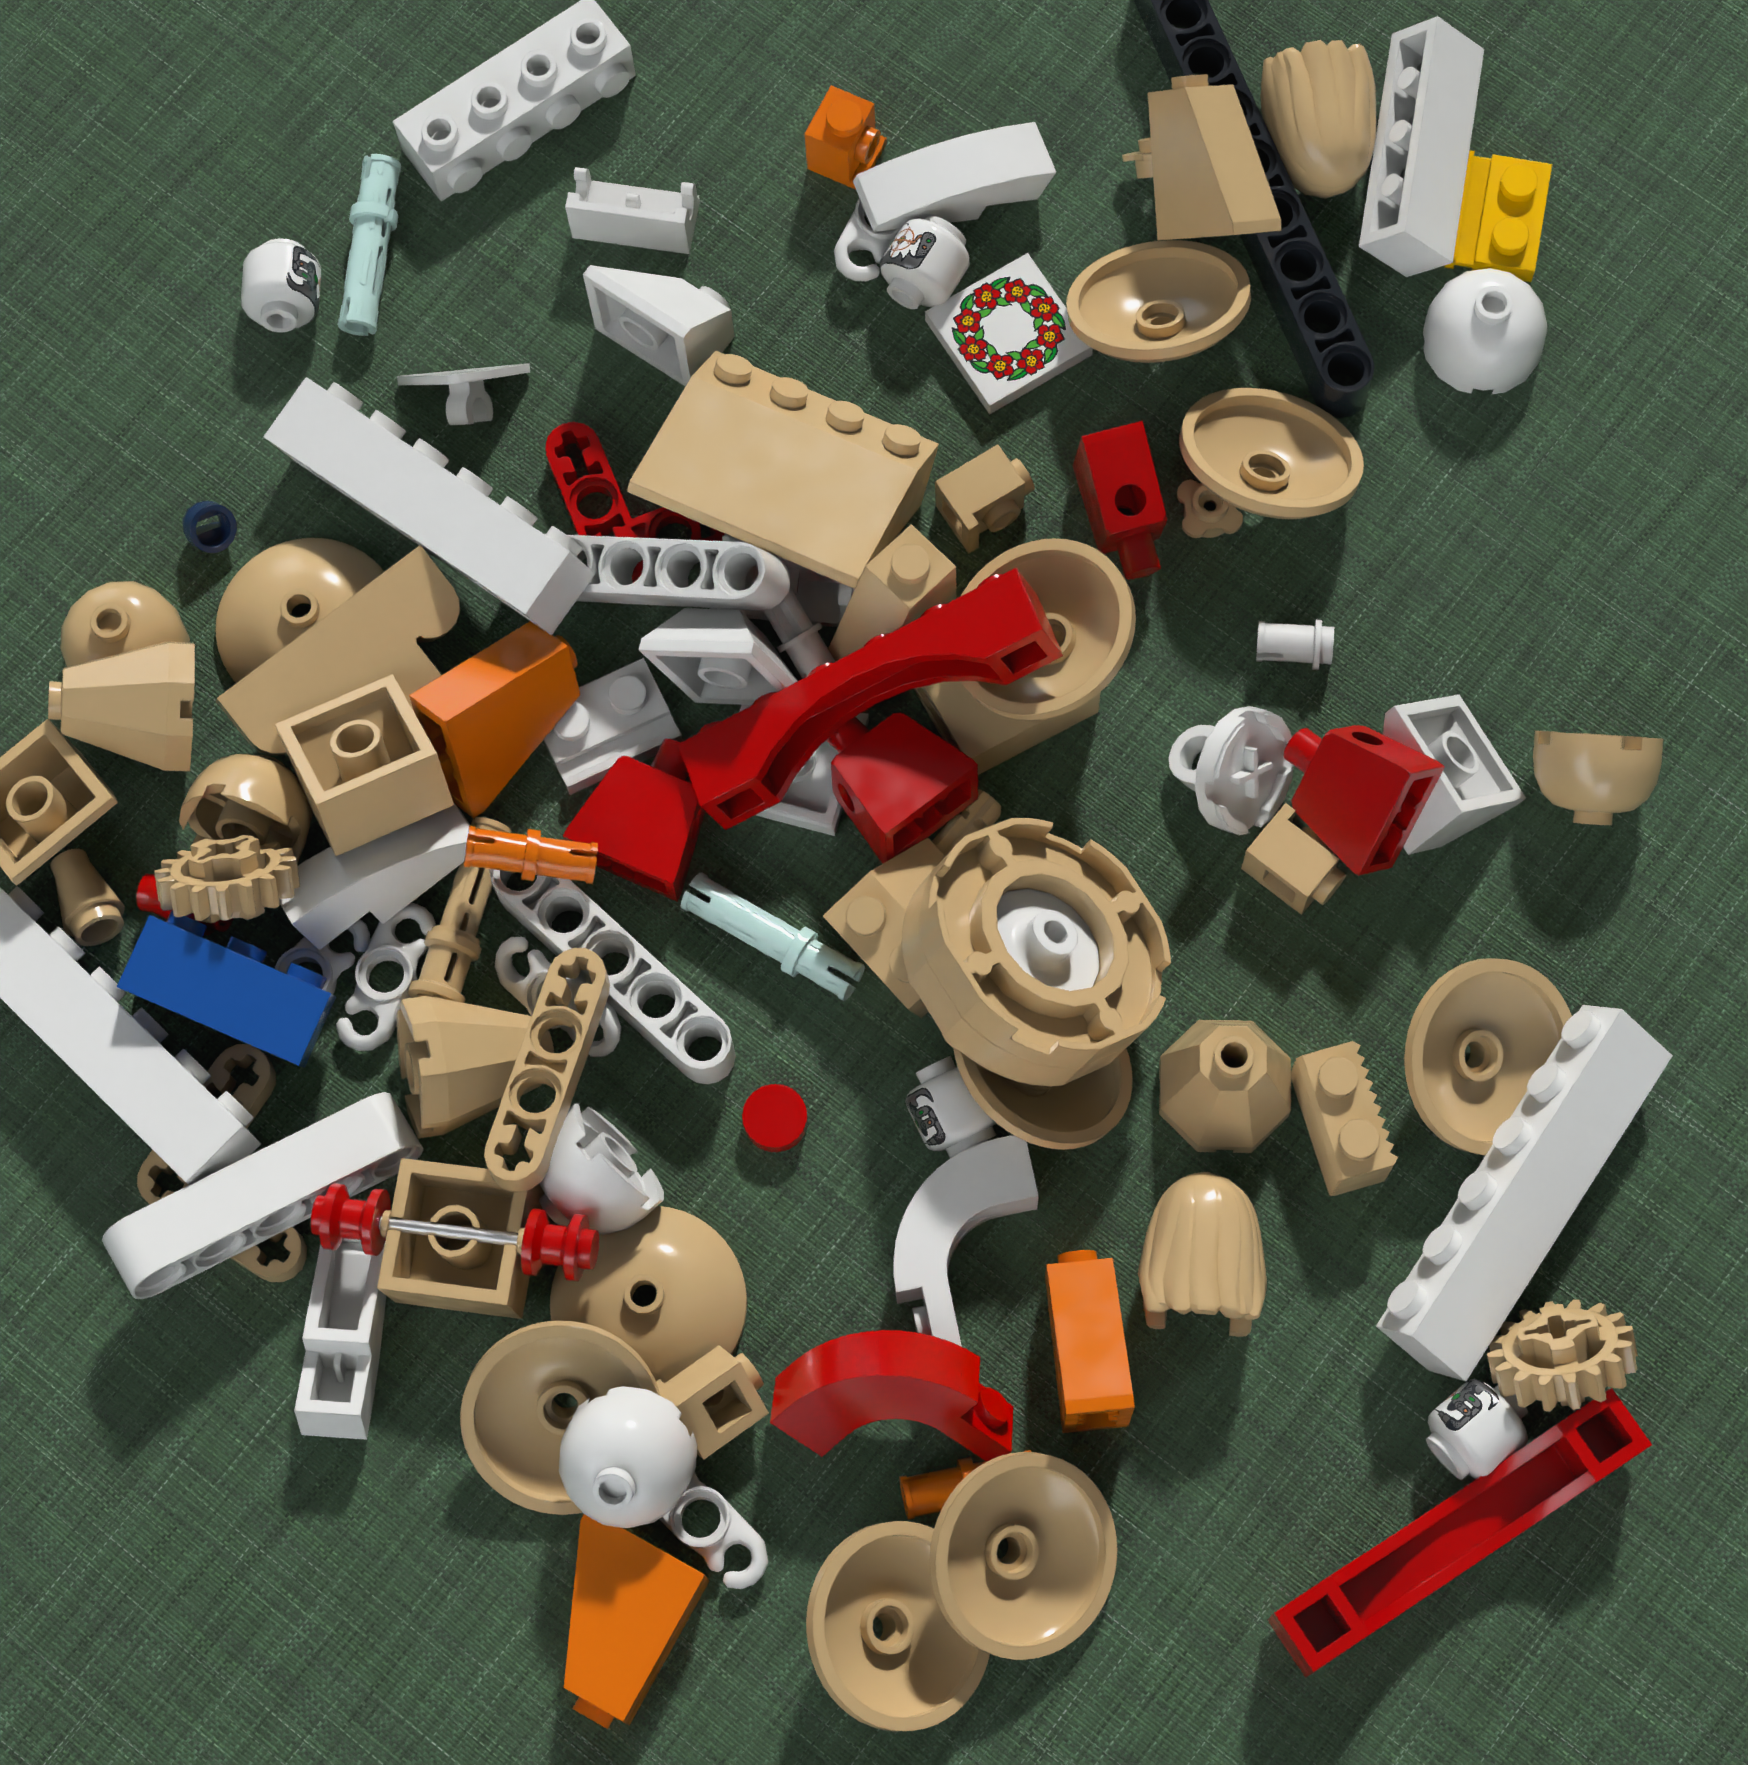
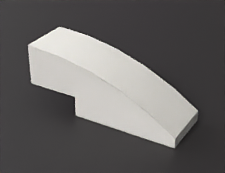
M1030 122L972 133L921 148L857 174L853 183L873 232L900 229L908 220L924 219L928 215L940 217L950 223L975 220L979 218L985 207L989 205L1037 200L1056 174V170L1036 123Z
M454 803L449 808L341 855L335 856L332 848L329 847L298 866L300 887L294 889L295 896L293 898L279 899V903L291 924L318 950H321L369 911L384 924L464 862L470 824Z
M344 1238L336 1251L325 1250L320 1244L302 1337L306 1352L294 1409L301 1435L367 1440L380 1358L386 1295L377 1289L384 1247L378 1256L366 1255L363 1252L360 1240Z

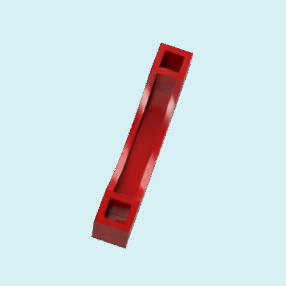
M1014 568L1004 574H996L984 579L977 588L947 604H939L927 609L920 618L891 633L873 637L863 648L834 663H825L814 668L807 677L778 692H770L760 696L753 702L752 706L729 718L703 726L696 735L679 743L678 747L700 807L727 830L781 802L798 772L818 747L847 721L874 704L909 689L941 682L981 681L1008 685L1063 657V654L1037 594L1019 570Z
M1613 1388L1605 1392L1606 1400L1602 1402L1592 1400L1499 1463L1490 1474L1480 1476L1412 1523L1274 1612L1267 1621L1305 1678L1652 1445Z

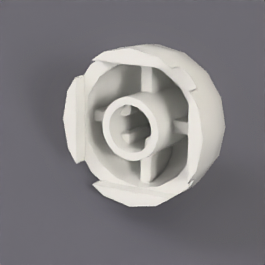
M1492 268L1466 271L1448 281L1429 306L1423 328L1425 359L1438 378L1458 391L1472 394L1474 388L1483 391L1493 389L1492 394L1505 393L1525 382L1539 363L1547 334V321L1543 303L1529 284L1510 272Z
M573 1104L569 1108L553 1150L550 1166L545 1177L539 1183L545 1192L539 1198V1202L554 1222L561 1226H568L575 1214L588 1216L590 1229L598 1230L599 1234L604 1235L630 1228L654 1210L664 1200V1191L651 1168L642 1177L639 1175L636 1164L630 1156L631 1154L638 1153V1151L613 1124L590 1107H587L582 1113L579 1104Z
M621 1386L609 1389L606 1396L597 1397L590 1402L587 1399L578 1406L561 1440L559 1474L567 1495L584 1515L606 1526L631 1528L653 1523L676 1506L689 1485L696 1468L697 1442L693 1432L691 1437L689 1436L686 1426L679 1420L682 1413L671 1401L647 1389Z

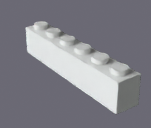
M306 377L263 437L293 461L417 545H421L423 549L552 635L596 574L577 558L583 547L554 526H551L546 535L534 528L533 525L538 518L507 496L501 505L490 499L488 496L493 488L466 468L462 467L456 476L446 470L444 467L449 462V459L419 438L413 447L402 441L401 439L406 431L383 413L375 410L370 419L360 413L359 410L364 403L339 384L333 382L329 389L325 390Z
M18 886L9 894L0 888V998L188 1185L254 1152L261 1143L245 1128L254 1117L228 1091H225L216 1099L203 1086L211 1075L185 1049H182L173 1057L160 1044L169 1034L142 1007L131 1016L118 1003L127 993L118 988V984L100 966L89 975L77 963L85 952L59 926L48 935L36 923L44 912Z
M1582 1005L1580 1010L1565 1023L1561 1032L1562 1038L1546 1063L1531 1076L1527 1085V1092L1511 1117L1496 1130L1493 1137V1145L1477 1170L1462 1183L1458 1191V1199L1441 1226L1428 1236L1423 1246V1253L1406 1280L1399 1284L1391 1293L1387 1303L1388 1308L1376 1327L1428 1371L1467 1381L1673 1055L1623 1009Z

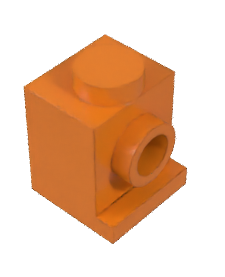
M831 85L804 134L807 169L856 190L853 183L856 175L873 168L887 144V138L881 136L880 130L876 129L874 103Z

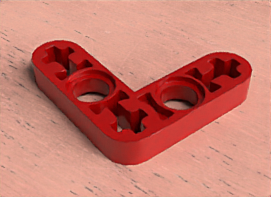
M563 423L553 429L547 437L545 450L549 467L577 535L604 536L613 531L614 537L657 538L658 533L663 527L668 524L678 523L690 529L692 532L691 540L723 541L722 537L725 533L709 527L710 536L702 538L699 522L664 507L631 518L600 440L594 430L584 423ZM571 443H576L577 447L583 450L582 455L588 475L580 479L577 478L571 459L566 456L565 446ZM599 492L609 496L613 501L612 507L601 518H587L578 510L580 501L590 493ZM643 560L634 567L632 583L637 581L642 574Z

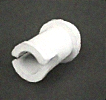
M1317 619L1315 626L1259 621L1256 661L1312 663V670H1319V664H1332L1334 627L1322 626V620Z

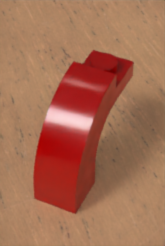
M878 1330L849 1334L832 1339L809 1350L792 1362L775 1378L770 1423L821 1457L857 1428L868 1423L887 1419L912 1420L934 1427L986 1462L1012 1452L1013 1405L1008 1403L998 1391L984 1387L979 1383L980 1357L955 1343L935 1336L900 1330Z

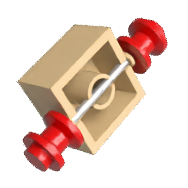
M401 1158L392 1210L387 1190L373 1189L366 1201L350 1199L346 1185L333 1183L328 1188L325 1196L318 1195L316 1197L311 1213L312 1234L320 1235V1243L325 1250L336 1251L344 1238L360 1240L363 1252L366 1255L378 1256L384 1247L377 1289L395 1303L522 1319L530 1276H537L542 1266L548 1264L562 1266L565 1279L578 1282L582 1277L584 1269H594L599 1251V1231L590 1229L587 1215L575 1214L568 1226L549 1224L546 1211L542 1210L539 1198L544 1195V1191L539 1184L533 1189L524 1192H510L499 1187L493 1180L489 1170L485 1168Z

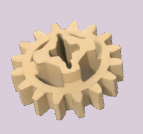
M241 835L233 839L212 840L206 838L190 845L191 851H178L177 859L161 861L162 869L155 870L154 872L158 900L163 911L173 909L175 917L194 913L196 921L214 923L218 920H229L231 918L249 920L258 917L265 912L264 907L276 908L279 906V899L293 898L295 896L294 889L300 887L297 858L294 857L293 849H281L280 842L277 841L260 845L258 838L248 835Z
M1573 1299L1565 1309L1563 1304H1554L1552 1301L1545 1302L1544 1307L1539 1308L1540 1313L1538 1314L1523 1309L1519 1311L1521 1322L1504 1321L1500 1327L1501 1335L1495 1336L1489 1345L1490 1352L1487 1353L1492 1382L1498 1383L1499 1392L1503 1398L1516 1394L1518 1406L1523 1408L1532 1404L1535 1400L1542 1401L1544 1411H1552L1557 1402H1561V1406L1569 1405L1573 1410L1580 1409L1581 1403L1585 1402V1397L1588 1396L1602 1402L1606 1400L1605 1388L1607 1386L1623 1389L1627 1386L1625 1374L1636 1373L1637 1371L1635 1357L1638 1354L1632 1326H1626L1624 1314L1621 1312L1607 1316L1606 1306L1602 1303L1584 1310L1581 1308L1580 1300Z

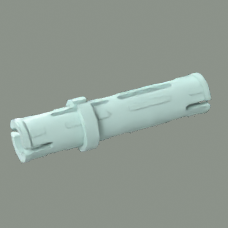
M371 154V157L364 156L360 191L357 203L351 206L349 220L353 224V236L348 257L343 301L337 325L342 331L359 336H368V333L373 335L377 331L380 295L382 294L388 242L391 232L396 229L398 223V213L394 210L401 163L397 159L383 154Z
M703 873L697 874L689 884L697 891L710 897L711 901L707 903L685 891L681 900V909L692 912L751 945L763 954L782 963L781 970L790 976L795 977L800 973L834 993L843 1001H846L856 989L846 981L835 976L834 971L838 970L859 982L864 973L865 965L855 962L817 941L818 933L807 927L801 930L794 928L780 918L771 915L709 879Z

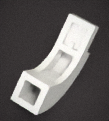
M1010 1135L967 1148L938 1167L925 1180L912 1198L900 1223L895 1242L894 1284L897 1304L923 1299L924 1306L912 1308L917 1333L935 1336L962 1347L948 1283L949 1263L959 1242L976 1226L997 1217L1037 1209L1039 1196L1027 1141L1015 1135Z

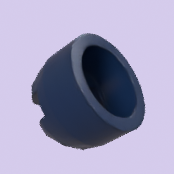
M213 501L195 503L187 509L182 519L183 532L187 540L196 548L207 553L223 551L233 542L236 536L237 523L234 515L229 509ZM215 515L218 516L219 522L205 524L196 528L197 522Z

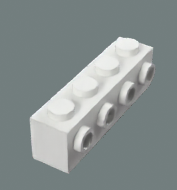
M580 0L395 119L393 124L401 149L440 201L445 200L455 192L462 193L468 191L480 181L483 174L503 161H512L519 158L530 148L534 141L551 130L562 129L576 120L583 109L600 98L612 97L622 91L629 80L636 76L631 45L595 0Z
M1438 16L1392 33L1359 241L1360 248L1405 277L1453 263L1484 55L1482 47Z

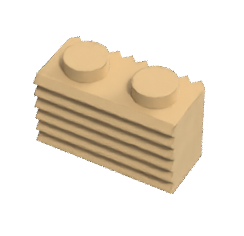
M1353 1041L1302 1055L1296 1058L1291 1071L1294 1090L1329 1196H1336L1385 1182L1398 1158L1390 1153L1394 1144L1386 1141L1390 1132L1382 1128L1386 1119L1378 1116L1381 1107L1374 1103L1377 1094L1369 1091L1373 1082L1366 1079L1369 1070L1361 1066L1365 1057L1357 1054L1361 1045Z

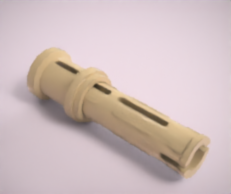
M476 817L471 823V826H476L479 829L512 832L505 824L489 818ZM464 862L459 865L440 925L433 926L432 930L427 932L424 944L429 949L419 979L410 983L407 992L410 997L431 996L465 1003L466 999L461 994L470 963L478 961L482 950L480 947L481 942L476 938L493 888L489 873L490 869L472 866L467 868L464 867Z

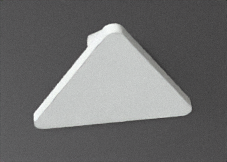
M530 363L403 375L397 376L398 386L449 384L450 394L446 402L449 425H465L492 420V402L484 389L483 380L531 372Z

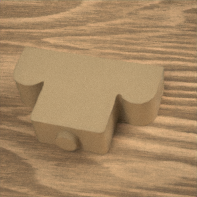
M419 545L217 697L216 703L248 744L259 753L268 756H280L287 753L277 732L276 723L391 674L394 675L413 709L409 695L441 676L440 672L416 641L419 643L433 642L448 633L456 624L460 613L459 598L450 582L423 547Z

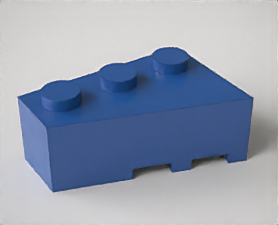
M172 910L166 922L149 915L119 980L118 988L305 1068L336 999V996L322 990L327 980L326 977L292 962L286 974L262 964L267 954L266 951L232 936L226 948L202 937L206 931V925L186 916L175 917Z

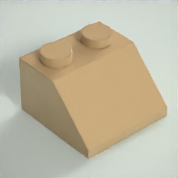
M393 674L275 724L313 813L335 856L454 805L437 752Z
M49 719L45 720L0 757V867L16 886L118 803L113 791L82 753L65 735L61 734V731Z
M929 838L871 870L823 915L903 1005L920 1018L929 1011L907 978L902 951V928L906 909L913 894L945 857Z

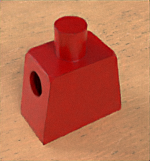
M1143 421L1081 436L1073 462V469L1098 551L1101 553L1118 551L1125 579L1140 578L1159 571L1161 565L1154 541L1160 538L1167 523V517ZM1118 509H1128L1134 516L1124 515Z
M893 713L871 730L857 717H854L826 740L839 753L831 762L833 793L882 863L889 861L925 840L978 800V764L972 758L904 713Z
M1361 725L1331 729L1323 738H1320L1308 728H1303L1292 736L1283 754L1285 760L1304 773L1291 800L1292 807L1296 810L1295 813L1358 876L1393 867L1445 768L1437 760Z
M666 738L663 740L651 766L628 756L619 757L568 825L563 838L568 841L590 844L591 842L598 843V852L595 855L597 857L596 867L678 902L684 887L705 810L700 807L692 784L686 781L689 774L678 747L680 742Z

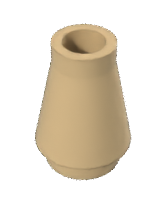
M71 849L57 855L52 860L50 868L55 877L65 933L74 937L75 941L82 946H94L114 938L124 926L122 915L125 908L123 903L91 864L84 850Z

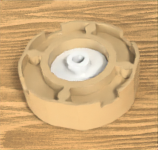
M1010 818L964 836L919 885L907 906L903 920L902 951L910 985L919 995L942 1032L945 1041L951 1047L961 1051L985 1069L1002 1077L1030 1085L1062 1086L1109 1065L1157 1018L1166 1000L1160 993L1162 971L1171 964L1170 949L1161 919L1127 867L1114 855L1091 839L1081 848L1061 837L1048 833L1053 827V822L1033 818Z

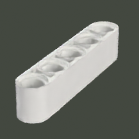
M567 535L583 547L577 558L581 561L587 558V566L596 573L576 601L768 610L783 601L788 594L791 584L790 572L781 559L744 542ZM643 560L642 574L637 581L632 583L634 567ZM700 562L701 570L699 577L689 586L688 576L690 570L695 564ZM758 564L759 573L757 580L751 587L746 589V575L751 567Z
M489 870L491 883L504 908L556 956L572 948H586L595 952L600 958L613 952L623 953L629 957L628 964L623 971L615 975H608L610 991L607 1002L686 1077L696 1083L712 1084L728 1076L734 1067L736 1054L730 1030L725 1022L571 880L537 875V879L531 887L526 890L515 891L506 887L507 881L515 872ZM576 911L583 915L582 922L572 932L560 933L551 929L552 922L562 912ZM581 970L580 973L584 976L587 983L593 984L588 970ZM664 994L675 1000L673 1009L664 1017L652 1018L642 1013L644 1003L654 995ZM700 1037H714L722 1043L721 1050L711 1060L698 1061L688 1055L690 1045Z
M391 1093L374 1094L122 1218L105 1232L102 1242L131 1295L135 1299L149 1298L309 1219L316 1197L318 1195L325 1196L331 1184L346 1185L349 1197H352L398 1174L401 1158L417 1160L423 1152V1147Z

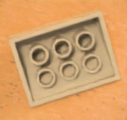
M715 351L691 376L630 479L627 492L855 589L865 566L897 537L921 506L939 444L921 437L911 427L899 424L893 425L866 414L856 404L847 401H835L811 391L805 384L796 379L780 378L756 368L741 356Z

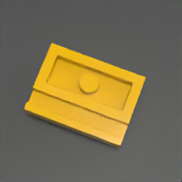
M1469 150L1453 263L1445 265L1444 268L1453 269L1454 265L1472 268L1471 271L1492 268L1510 272L1523 281L1531 282L1536 268L1552 164L1495 154L1492 155V158L1474 156L1475 151Z

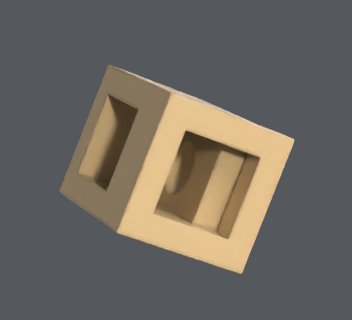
M996 445L935 481L936 507L969 554L979 548V534L987 529L991 532L999 531L1011 524L1019 516L1020 509L1024 507V496L1033 492L1035 486L1022 462L1017 458L1009 461L1000 446Z
M1285 803L1247 848L1241 869L1302 915L1314 899L1324 905L1339 888L1346 874L1336 867L1339 858L1332 854L1333 851L1310 827L1304 826L1302 829H1299L1292 823L1296 810Z
M719 1345L666 1383L660 1379L656 1381L660 1396L671 1401L682 1413L679 1420L686 1426L690 1437L693 1432L697 1442V1454L703 1460L769 1414L757 1393V1390L764 1386V1383L754 1365L743 1353L733 1357Z

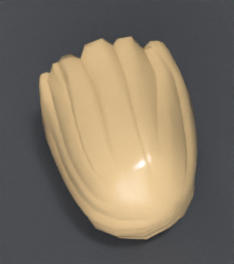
M1322 40L1305 43L1301 52L1294 47L1286 48L1282 52H1278L1274 58H1266L1263 62L1260 94L1262 118L1294 188L1305 195L1326 199L1345 193L1355 187L1367 172L1376 140V86L1371 64L1364 46L1353 44L1347 49L1342 40L1330 41L1327 45Z
M1210 1172L1192 1173L1177 1180L1161 1196L1147 1228L1138 1269L1144 1313L1149 1328L1164 1329L1166 1327L1167 1310L1169 1309L1183 1315L1191 1311L1195 1314L1216 1315L1220 1311L1225 1317L1230 1318L1229 1336L1243 1337L1251 1332L1252 1320L1260 1317L1267 1291V1276L1260 1226L1249 1197L1230 1179Z

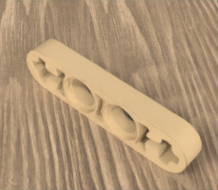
M572 948L563 951L551 963L485 1146L484 1158L493 1180L499 1187L510 1192H524L533 1189L545 1177L550 1166L557 1138L567 1117L609 996L610 981L604 962L595 952L589 949ZM581 970H588L593 984L582 983L578 988L574 1000L578 1010L576 1012L568 1008L571 1000V991L566 978L576 979ZM566 1025L573 1028L577 1033L576 1040L567 1051L550 1053L541 1047V1039L551 1027ZM546 1084L556 1091L555 1100L545 1111L530 1113L523 1110L520 1106L521 1096L530 1086ZM513 1123H517L528 1130L524 1147L531 1161L530 1163L519 1162L514 1171H509L502 1156L504 1154L514 1155L518 1150L522 1135L518 1126L513 1125Z

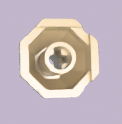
M167 641L63 668L62 682L49 681L48 719L61 720V734L164 771L190 772L193 738L192 703L194 702L195 644L191 642Z
M431 996L401 999V1009L396 1014L398 1058L401 1078L408 1079L409 1088L412 1093L405 1095V1101L417 1138L444 1135L498 1108L532 1016ZM547 1030L541 1039V1047L545 1051L554 1053L552 1038ZM542 1084L530 1086L522 1095L538 1088Z
M1198 1020L1160 1056L1159 1115L1197 1152L1233 1150V1153H1252L1290 1115L1291 1058L1253 1021Z

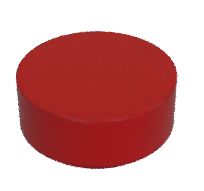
M781 1084L762 1086L748 1097L743 1107L742 1120L745 1132L750 1141L762 1150L768 1152L789 1150L797 1145L805 1135L808 1126L805 1103L801 1096L788 1086Z

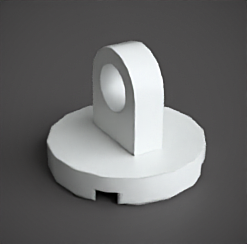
M1253 706L1236 708L1219 720L1216 726L1197 725L1183 732L1172 745L1169 754V768L1178 780L1196 792L1199 810L1209 825L1237 835L1248 834V829L1253 825L1262 827L1270 821L1285 800L1293 777V765L1284 759L1283 754L1286 744L1292 738L1291 732L1282 717L1270 711ZM1201 752L1197 769L1192 770L1193 761L1197 754Z

